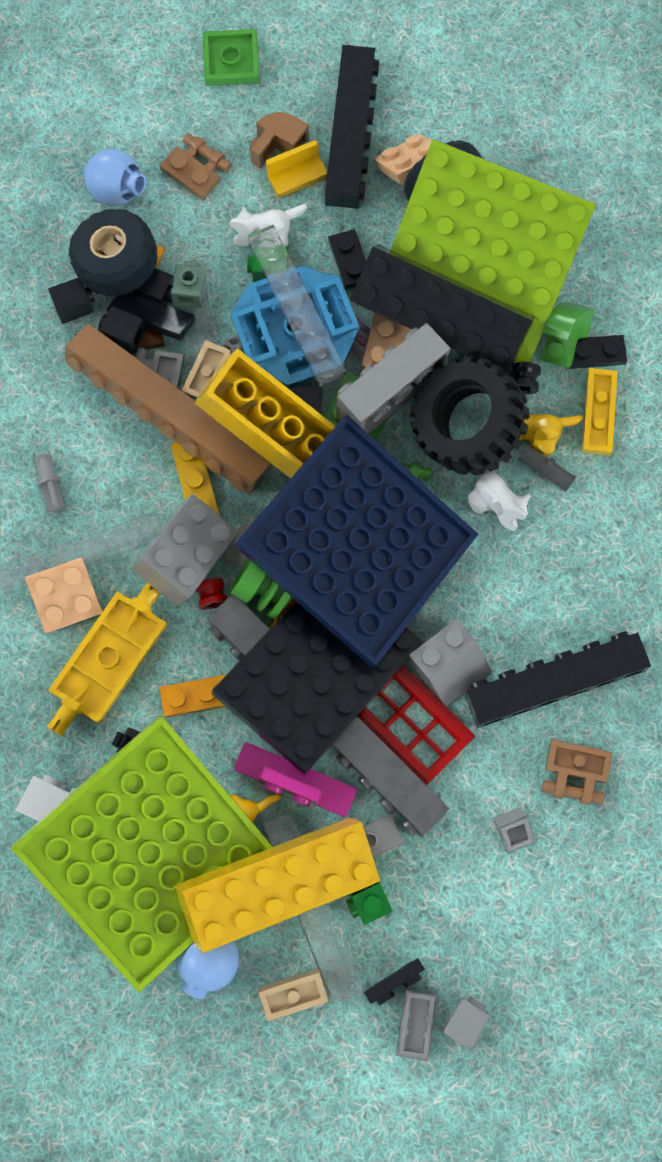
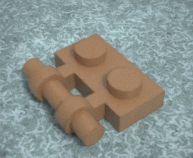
M187 133L183 138V143L188 145L189 149L185 152L176 146L160 164V170L204 201L220 182V176L214 172L220 168L227 173L231 169L232 163L226 160L225 155L219 150L214 151L208 147L205 140ZM200 154L209 162L203 165L195 158Z
M551 740L545 771L557 773L555 782L543 780L541 792L553 794V797L563 799V796L578 799L582 804L590 805L592 802L602 805L605 793L595 791L594 784L595 782L603 784L608 782L612 752ZM567 776L584 779L583 787L567 785Z

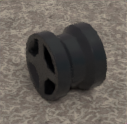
M531 362L515 363L512 372L514 380L520 386L519 389L524 394L537 393L539 391L537 378L541 375V367Z

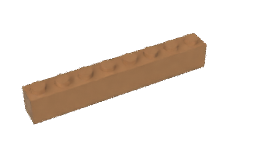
M87 323L65 346V361L73 371L81 372L90 379L95 387L104 389L113 396L117 403L127 406L136 412V415L143 422L151 423L159 429L165 438L173 439L180 444L187 454L192 457H198L206 463L212 472L220 473L230 481L235 489L251 495L271 471L273 464L195 405V400Z

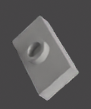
M391 814L363 827L373 857L404 843Z
M405 990L396 1056L424 1061L429 1060L437 995Z

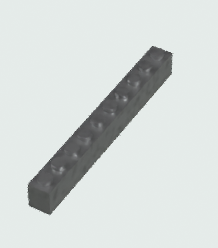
M233 595L208 617L209 624L211 625L208 630L219 642L225 639L232 646L229 651L238 661L270 630L240 599ZM358 717L331 745L338 753L335 757L336 760L346 770L352 767L360 775L357 781L368 792L374 789L382 797L379 803L390 814L396 811L404 819L400 824L413 837L418 834L422 838L448 812L449 808Z

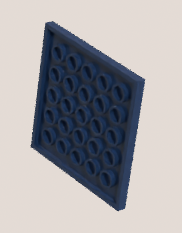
M346 414L233 546L373 668L380 662L474 541L478 533Z

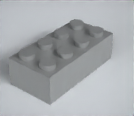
M427 323L420 329L417 327L413 328L405 336V341L398 347L395 345L390 347L383 354V359L376 365H368L361 372L358 380L353 384L351 382L346 383L338 391L336 418L340 421L347 414L367 434H370L412 399L417 390H422L424 387L422 381L426 376L431 378L435 374L433 371L439 365L447 366L451 348Z

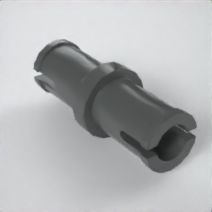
M529 444L518 457L519 461H522L538 472L540 478H547L565 492L576 478L575 475L573 476L554 463L556 461L554 458L548 459Z

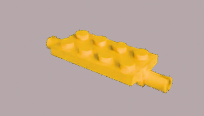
M146 583L138 596L132 599L127 598L118 591L115 593L48 689L50 693L61 699L62 706L50 723L47 724V727L61 737L64 736V733L77 714H84L100 725L168 626L165 621L152 613L153 609L151 607L161 593L149 583Z

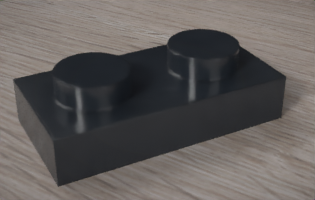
M355 229L328 236V242L345 290L356 286L366 263Z
M624 335L578 339L572 365L569 369L626 365L627 356Z
M416 958L365 990L364 994L370 1004L377 1001L380 1006L395 996L392 991L401 984L408 988L421 980L422 977L419 973L425 970L419 958Z

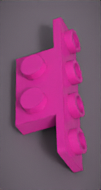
M248 742L244 743L234 766L236 772L264 783V789L272 793L281 795L282 791L293 795L292 800L298 804L310 807L312 803L342 817L347 816L357 793L356 788L312 769L304 775L287 759Z

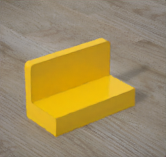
M316 140L266 160L267 178L278 199L327 179V170L319 157V145Z

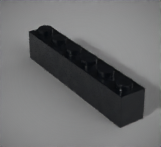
M342 45L325 187V206L358 209L359 199L365 198L366 182H361L362 174H367L369 157H364L365 149L370 150L372 132H367V125H373L374 108H369L370 100H376L377 84L372 83L373 76L378 77L380 60L375 59V48Z
M627 631L611 636V641L601 645L600 641H594L582 647L584 651L572 654V651L568 650L555 655L554 661L545 664L543 660L532 662L526 665L527 670L516 673L515 669L499 674L498 680L488 683L487 679H482L469 685L470 689L465 693V698L476 728L478 729L647 671L651 664L639 633L629 635Z

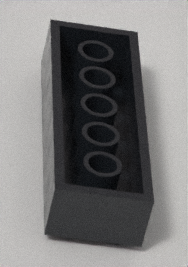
M381 245L372 246L350 298V301L411 330L415 327L420 329L427 323L450 348L467 356H474L477 360L480 358L490 360L494 365L500 366L506 373H509L535 319L534 316Z

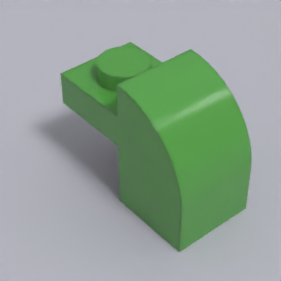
M572 302L560 303L554 307L545 322L542 332L547 334L541 360L565 368L571 367L577 340L588 337L595 309Z

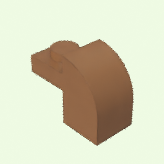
M283 112L271 113L261 118L256 123L257 137L254 138L249 148L251 163L261 169L275 148L284 153L305 144L309 139V124L291 114Z

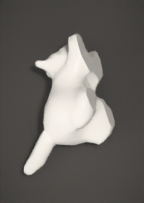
M302 204L286 211L271 209L258 214H250L247 212L246 207L243 206L241 213L229 222L230 226L239 233L233 237V244L245 247L256 241H262L264 244L270 243L279 247H287L289 244L290 220L302 215L307 209V205Z
M484 468V473L477 481L474 490L468 494V502L475 513L482 514L488 510L494 511L501 525L515 531L518 527L516 519L524 520L528 516V501L531 495L517 496L508 488L503 478L497 473L490 472Z

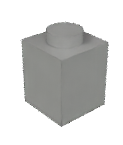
M471 996L468 1001L460 998L441 1032L471 1050L491 1017L484 1012L487 1006Z

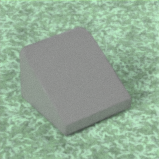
M521 807L493 818L507 853L536 842L528 816Z

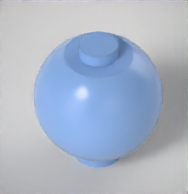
M110 148L97 152L90 158L83 170L88 192L96 201L106 206L124 205L132 200L135 195L140 196L146 186L145 175L140 173L135 160L129 154L119 149Z
M234 941L205 953L199 951L194 946V943H192L176 958L177 972L181 979L184 980L181 989L187 995L197 999H204L207 991L214 992L227 986L235 977L239 966V952Z

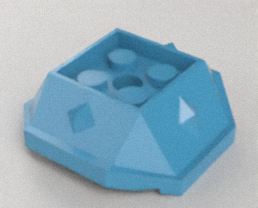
M300 266L248 284L237 305L234 306L230 313L244 354L288 389L342 371L359 333V324L340 277L329 273L327 275L305 266ZM293 326H298L302 328V330L297 333H292L289 331V329Z

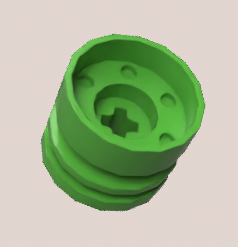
M248 558L229 594L245 603L249 602L255 594L260 595L257 604V610L260 612L267 606L269 601L272 602L267 612V616L275 619L293 599Z

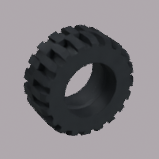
M465 356L463 362L455 358L449 360L446 367L439 365L433 370L435 374L431 378L426 376L422 381L424 387L421 391L417 390L414 399L417 400L416 406H411L410 415L415 418V421L411 422L412 432L417 435L415 440L418 446L424 449V453L431 459L458 474L467 475L470 472L473 475H481L484 473V468L490 472L498 469L500 461L507 463L512 458L510 455L511 451L514 448L519 450L523 443L519 440L521 434H527L529 426L524 423V419H529V408L524 405L527 402L524 392L519 389V384L500 366L494 365L490 360L484 358L477 360L474 356ZM473 394H488L491 400V413L483 429L468 439H452L449 422L457 404Z

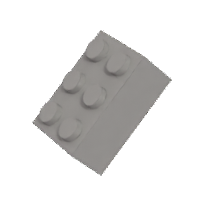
M192 494L180 503L130 569L175 606H179L190 599L238 534V531Z

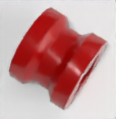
M222 578L203 580L195 590L200 596L198 602L199 609L209 610L218 608L228 599L223 594L225 584Z

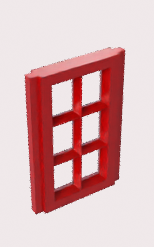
M403 665L377 694L395 713L385 723H382L365 707L357 717L427 786L475 738V735ZM393 679L411 696L400 708L382 691ZM415 701L434 718L423 730L404 713ZM399 717L418 734L407 746L388 729ZM438 723L456 740L445 752L427 736ZM422 739L440 756L429 768L411 752Z

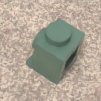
M187 260L184 261L183 265L176 264L173 288L171 289L174 306L202 309L207 277L205 267H201L198 262Z

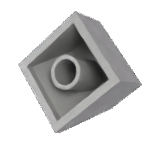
M457 618L412 652L407 661L438 700L446 707L470 689L469 685L483 679L492 671L478 644Z

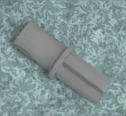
M51 454L35 456L33 462L39 478L38 488L42 489L47 510L49 512H57L64 508V502L59 488L61 480L59 477H56Z

